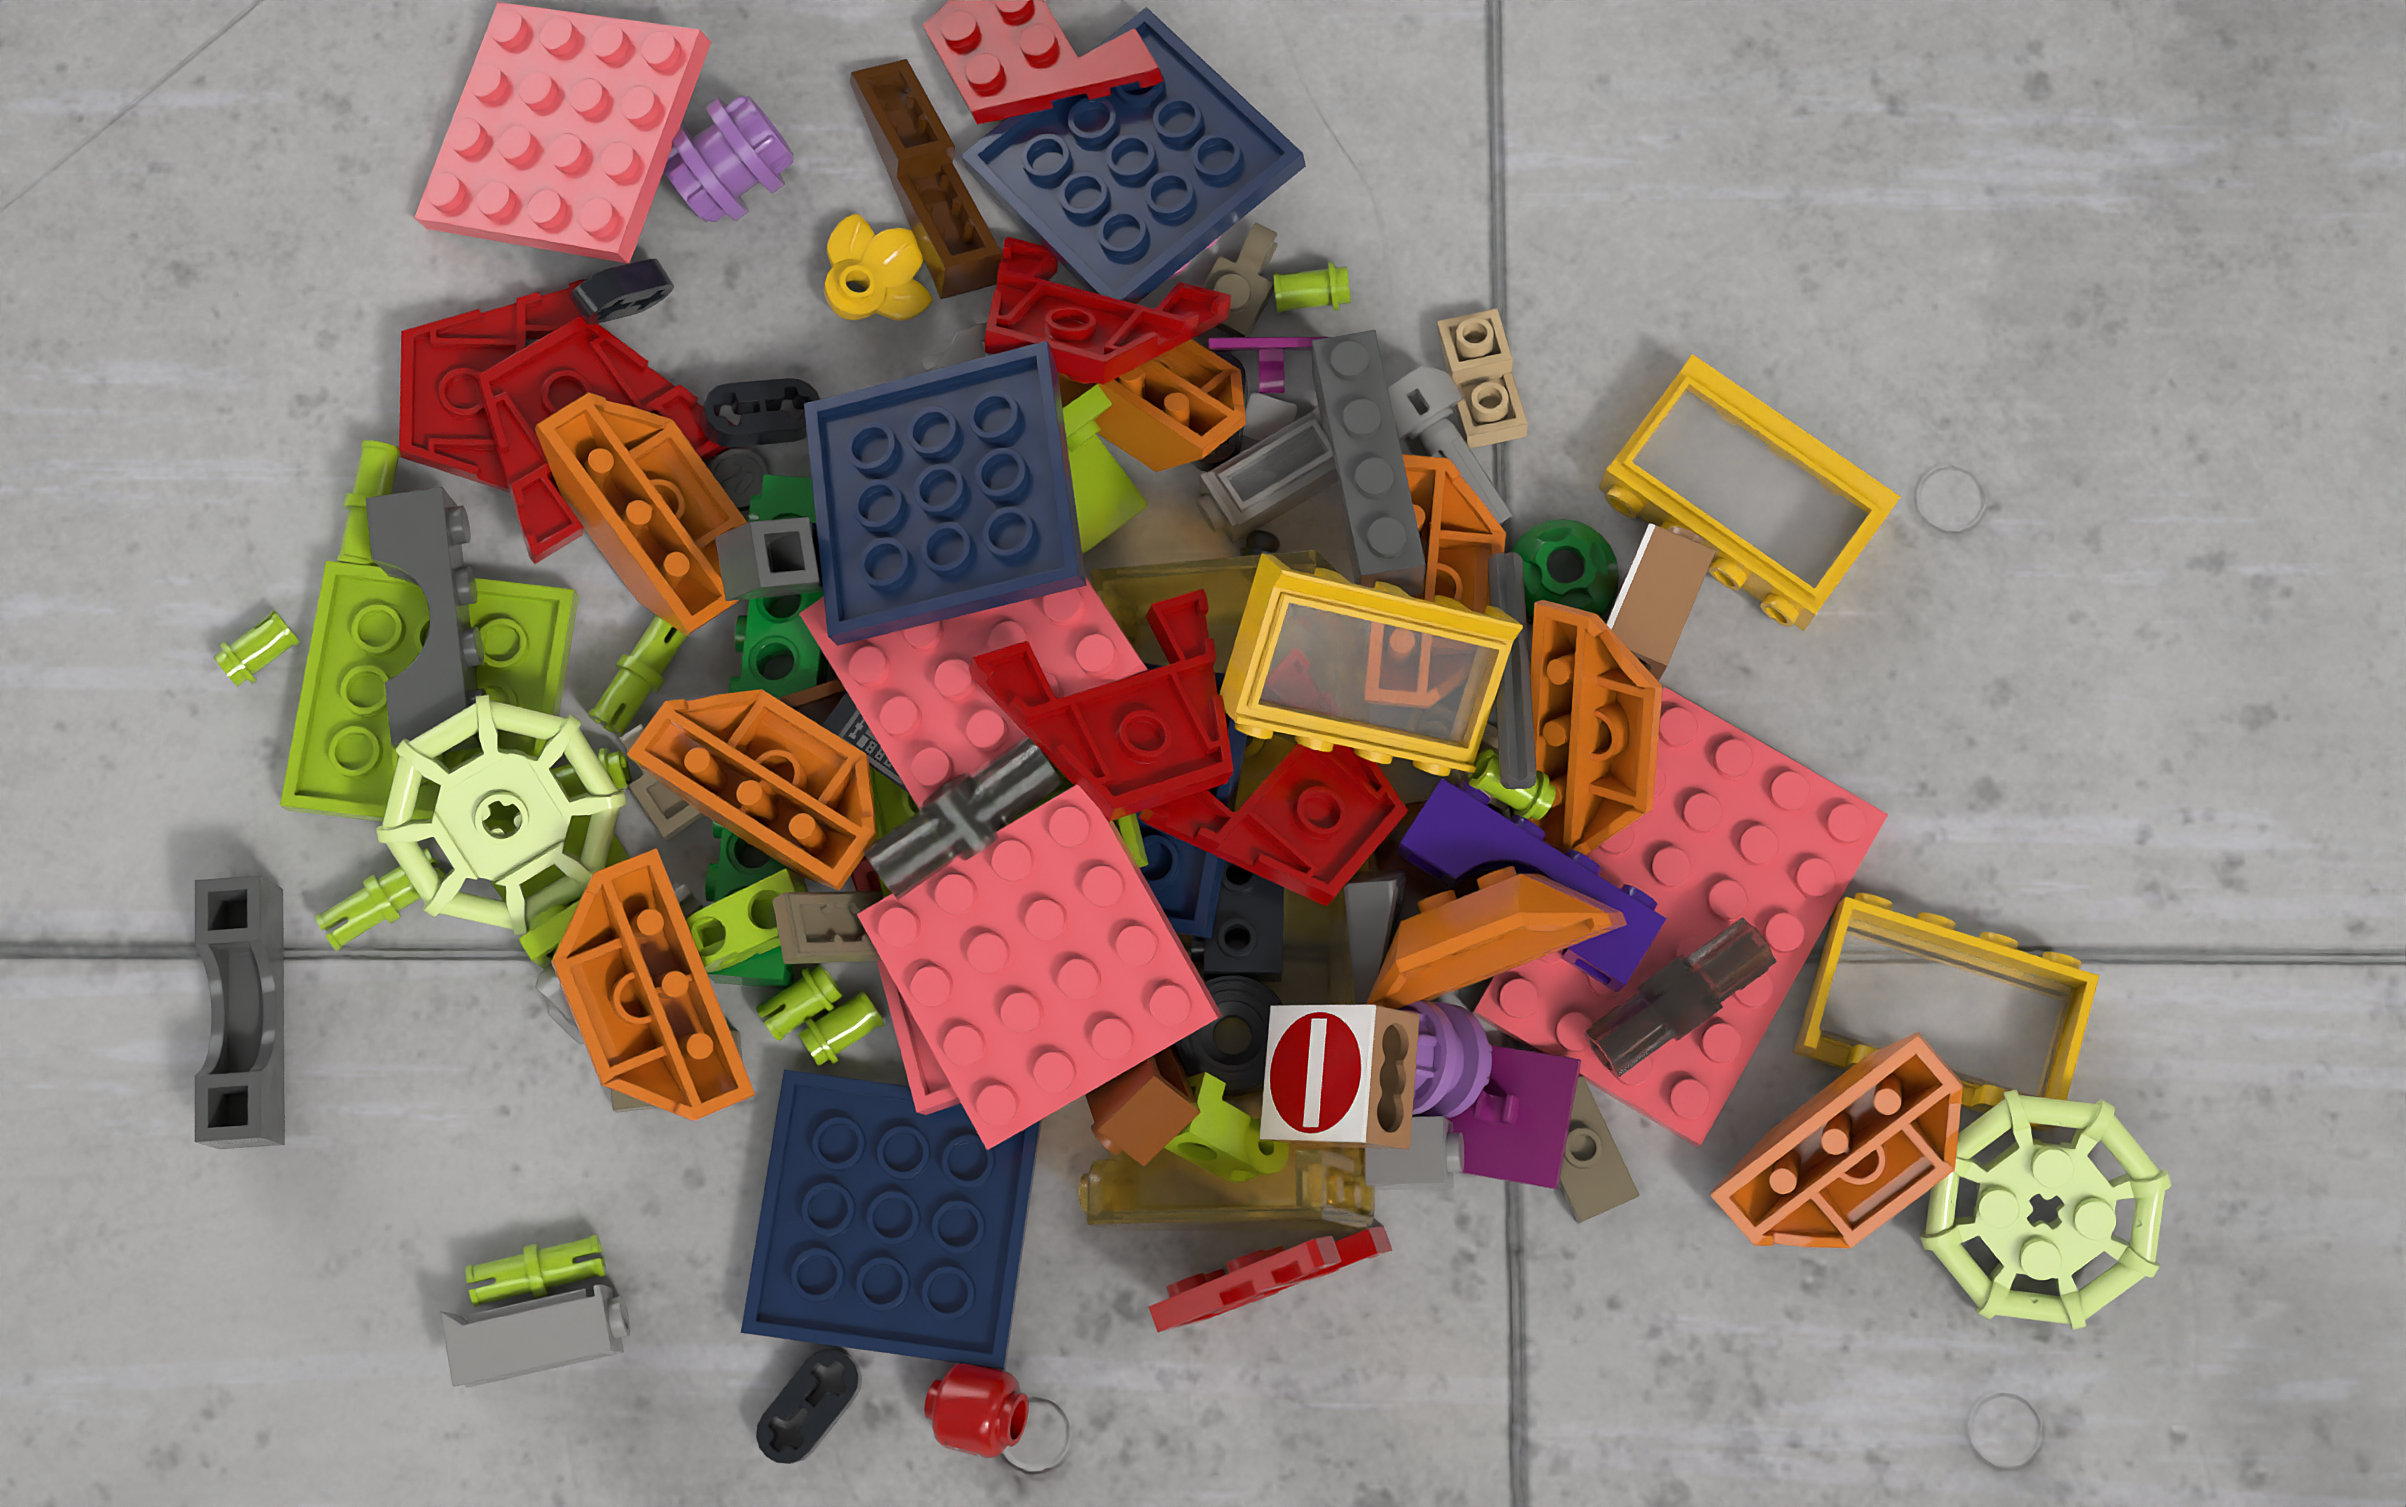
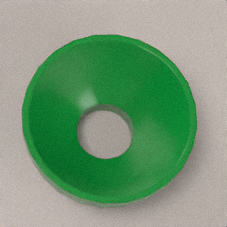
M1558 519L1546 521L1524 533L1511 548L1510 552L1519 554L1523 559L1526 620L1532 626L1534 604L1540 600L1595 613L1600 618L1610 608L1618 589L1619 571L1617 559L1610 544L1592 527L1574 520ZM1561 550L1574 552L1583 563L1584 573L1582 577L1572 583H1560L1553 579L1546 565L1550 555Z

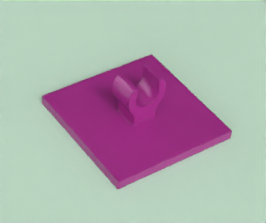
M1329 337L1209 338V350L1259 351V393H1285L1284 350H1312V340Z
M1491 1045L1492 1067L1489 1083L1485 1085L1478 1098L1467 1110L1457 1116L1446 1118L1453 1123V1133L1461 1132L1463 1135L1464 1170L1457 1173L1558 1190L1581 1060Z

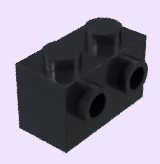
M1225 860L1212 938L1192 936L1191 960L1193 963H1204V980L1223 975H1241L1253 978L1259 982H1282L1284 887Z

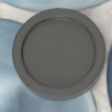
M742 448L730 449L721 453L713 460L709 467L710 472L739 511L749 510L752 495L762 494L764 474L770 475L765 462L758 454Z

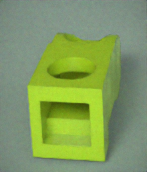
M786 868L689 916L686 922L706 972L728 968L750 958L756 953L762 954L780 946L773 899L784 892H809L804 878Z
M1207 1072L1187 1078L1201 1113L1164 1147L1165 1149L1234 1183L1252 1180L1259 1175L1274 1174L1285 1166L1289 1158V1144L1260 1139L1261 1117L1253 1119L1252 1116L1223 1101L1222 1096L1226 1085L1225 1082Z

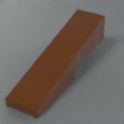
M904 59L851 72V87L940 299L997 285L998 268L1002 252L953 164L955 145L908 60Z

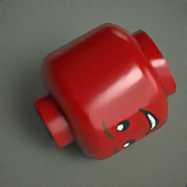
M964 1363L952 1366L942 1380L936 1379L933 1381L927 1392L924 1405L925 1417L932 1420L934 1437L940 1445L947 1449L983 1458L996 1457L1007 1446H1015L1022 1437L1029 1412L1028 1396L1025 1393H1021L1019 1382L1011 1373Z

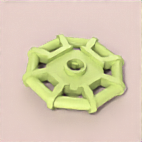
M490 695L476 696L475 704L411 741L407 739L402 740L395 749L399 754V759L383 824L376 828L378 842L386 843L424 901L423 911L432 917H436L438 914L511 929L514 930L515 935L528 933L530 922L545 910L560 904L565 906L582 896L592 873L602 870L606 866L620 807L627 803L625 790L617 789L579 729L581 725L580 720L571 714L567 718L492 701ZM498 729L547 741L538 757L527 755L525 752L517 749L498 748ZM479 732L482 752L451 770L436 758V756ZM563 753L588 791L587 793L569 798L550 767ZM422 775L441 785L433 819H412ZM500 801L504 806L511 805L512 803L516 805L520 810L514 816V824L517 828L508 833L501 826L489 829L484 823V820L491 815L489 804ZM591 815L581 857L563 849L571 816ZM434 837L449 859L453 868L442 880L417 841ZM553 864L566 874L525 899L521 885L524 881ZM479 877L495 881V884L506 886V902L460 892L459 890L466 878L478 880Z
M2017 1089L2004 1092V1099L1958 1133L1955 1171L1930 1189L1926 1229L1920 1233L1923 1249L1934 1252L1974 1301L1976 1313L1988 1320L1994 1315L2070 1324L2072 1330L2086 1327V1319L2145 1276L2154 1278L2159 1270L2160 1264L2156 1261L2164 1196L2165 1190L2169 1189L2172 1185L2168 1171L2158 1169L2114 1115L2115 1106L2102 1099L2094 1104L2019 1095ZM2029 1123L2077 1128L2071 1143L2060 1142L2061 1145L2043 1143L2041 1139L2032 1138ZM2011 1128L2017 1142L1986 1165H1982L1973 1158L1974 1155ZM2101 1140L2128 1174L2108 1181L2089 1158L2088 1154ZM1959 1177L1977 1182L1976 1207H1973L1972 1216L1954 1218ZM2040 1194L2046 1200L2052 1199L2056 1195L2062 1199V1203L2056 1208L2058 1217L2054 1221L2047 1223L2044 1220H2039L2034 1223L2027 1218L2033 1212V1207L2029 1200L2034 1195ZM2136 1198L2129 1243L2123 1238L2112 1235L2116 1227L2115 1206L2116 1200ZM1980 1236L2000 1262L1992 1270L1989 1277H1987L1961 1245L1962 1242ZM2105 1251L2119 1261L2078 1291L2071 1275ZM2016 1273L2028 1275L2036 1280L2055 1278L2056 1288L2060 1296L2010 1290Z

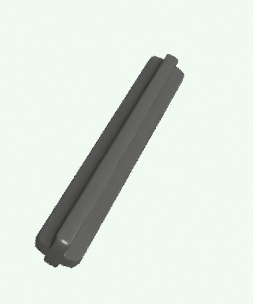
M1515 552L1506 554L1495 553L1488 559L1490 606L1500 608L1523 625L1522 630L1513 641L1495 697L1500 783L1509 790L1518 788L1529 789L1535 785L1537 773L1523 559Z

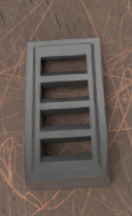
M1405 869L1358 872L1344 886L1356 1005H1366L1397 932L1406 884Z

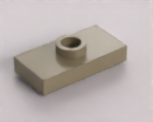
M882 891L784 892L774 898L773 906L784 964L882 961L857 916L858 913L884 899Z
M1583 1076L1579 1077L1577 1081L1559 1185L1578 1224L1640 1196Z

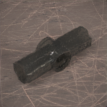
M1025 736L972 775L969 772H965L938 788L920 804L919 808L921 810L894 827V830L873 842L871 846L864 850V854L887 888L899 900L949 865L956 856L965 861L987 848L998 839L997 831L1006 827L1009 821L1033 807L1050 792H1054L1063 782L1039 747L1028 736Z
M1742 917L1687 958L1682 954L1636 988L1639 993L1593 1023L1591 1028L1586 1030L1583 1035L1602 1065L1618 1079L1674 1038L1677 1042L1723 1008L1721 1005L1723 1001L1762 976L1777 961L1761 933Z

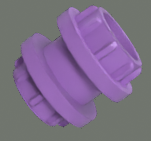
M718 96L706 105V109L714 121L706 129L694 136L681 124L679 131L672 140L674 146L664 169L667 177L683 199L704 222H716L726 214L734 221H738L749 212L740 196L759 182L770 193H775L785 185L780 173L793 163L794 156L776 127L750 96H738L729 104H726Z
M1423 999L1397 1009L1420 1014L1412 1115L1419 1114L1426 1117L1444 1116L1445 1118H1450L1461 1114L1475 1102L1485 1085L1489 1083L1492 1067V1046L1487 1041L1482 1025L1469 1010L1456 1004L1432 1003Z

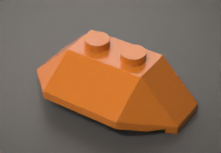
M1192 339L1104 385L1098 384L1113 405L1095 420L1101 428V431L1097 434L1155 472L1203 459L1246 425L1241 370ZM1058 373L1062 408L1098 383H1079L1069 379L1065 374Z
M588 392L536 425L535 431L562 498L639 603L686 636L738 603L739 600L726 601L715 537L742 526L747 521L672 419L632 406L606 401L605 397Z
M1402 454L1426 564L1423 594L1412 595L1411 597L1433 602L1435 595H1441L1457 600L1471 611L1484 614L1487 605L1490 606L1488 559L1495 553L1504 554L1506 532L1478 495L1460 476L1461 473L1450 458ZM1369 621L1363 702L1428 708L1467 679L1477 645Z
M1540 600L1534 604L1530 669L1536 771H1541L1548 775L1549 783L1556 788V795L1551 808L1545 816L1539 820H1534L1531 817L1528 820L1545 832L1546 836L1543 839L1545 843L1564 855L1568 849H1572L1586 856L1653 810L1662 685L1597 614Z
M762 689L712 695L691 701H686L685 699L665 701L626 754L631 760L705 816L798 875L840 891L878 837L870 764L867 754Z
M657 848L592 873L551 963L600 1085L691 1121L698 1120L754 1096L755 1092Z
M1514 866L1506 867L1478 878L1477 883L1480 890L1457 899L1455 891L1449 890L1418 902L1417 906L1420 914L1400 922L1366 1005H1376L1397 1010L1419 1000L1430 1001L1627 925L1623 913L1617 909L1540 874L1517 875Z
M1919 1032L1914 1033L1868 1054L1768 1131L1711 1191L1710 1196L1754 1246L1782 1244L1798 1247L1851 1249L1955 1171L1963 1082Z

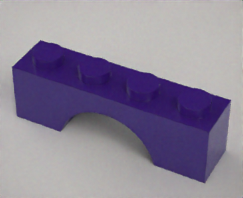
M1441 778L1402 839L1396 854L1449 888L1454 887L1474 874L1514 866L1516 873L1540 874L1621 911L1627 925L1562 950L1561 956L1563 960L1616 993L1619 992L1630 979L1667 919L1654 911L1658 905L1657 902L1634 886L1624 884L1620 890L1598 876L1602 870L1601 867L1584 854L1568 849L1564 855L1543 841L1546 836L1545 832L1528 819L1513 814L1509 820L1489 808L1487 805L1490 802V798L1480 789L1477 790L1471 787L1468 782L1457 780L1455 785Z

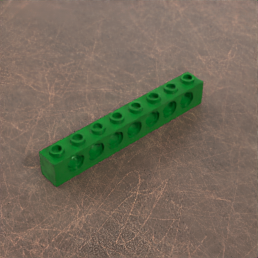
M764 474L762 494H753L751 497L749 522L809 517V522L816 523L812 478ZM823 592L795 594L794 596L801 598V604L797 612L788 618H775L770 615L774 602L783 596L749 599L747 615L738 616L735 627L736 653H743L740 677H731L728 693L762 689L773 697L780 698L827 682L829 661L799 614L824 597ZM789 656L794 659L793 669L786 677L779 680H770L764 677V668L772 658ZM713 821V836L716 839H721L718 863H710L707 869L705 882L706 901L715 903L787 868L772 857L762 867H744L742 856L750 843ZM780 945L762 954L756 953L750 958L728 968L707 972V975L715 983L786 989L793 984L795 964H784Z

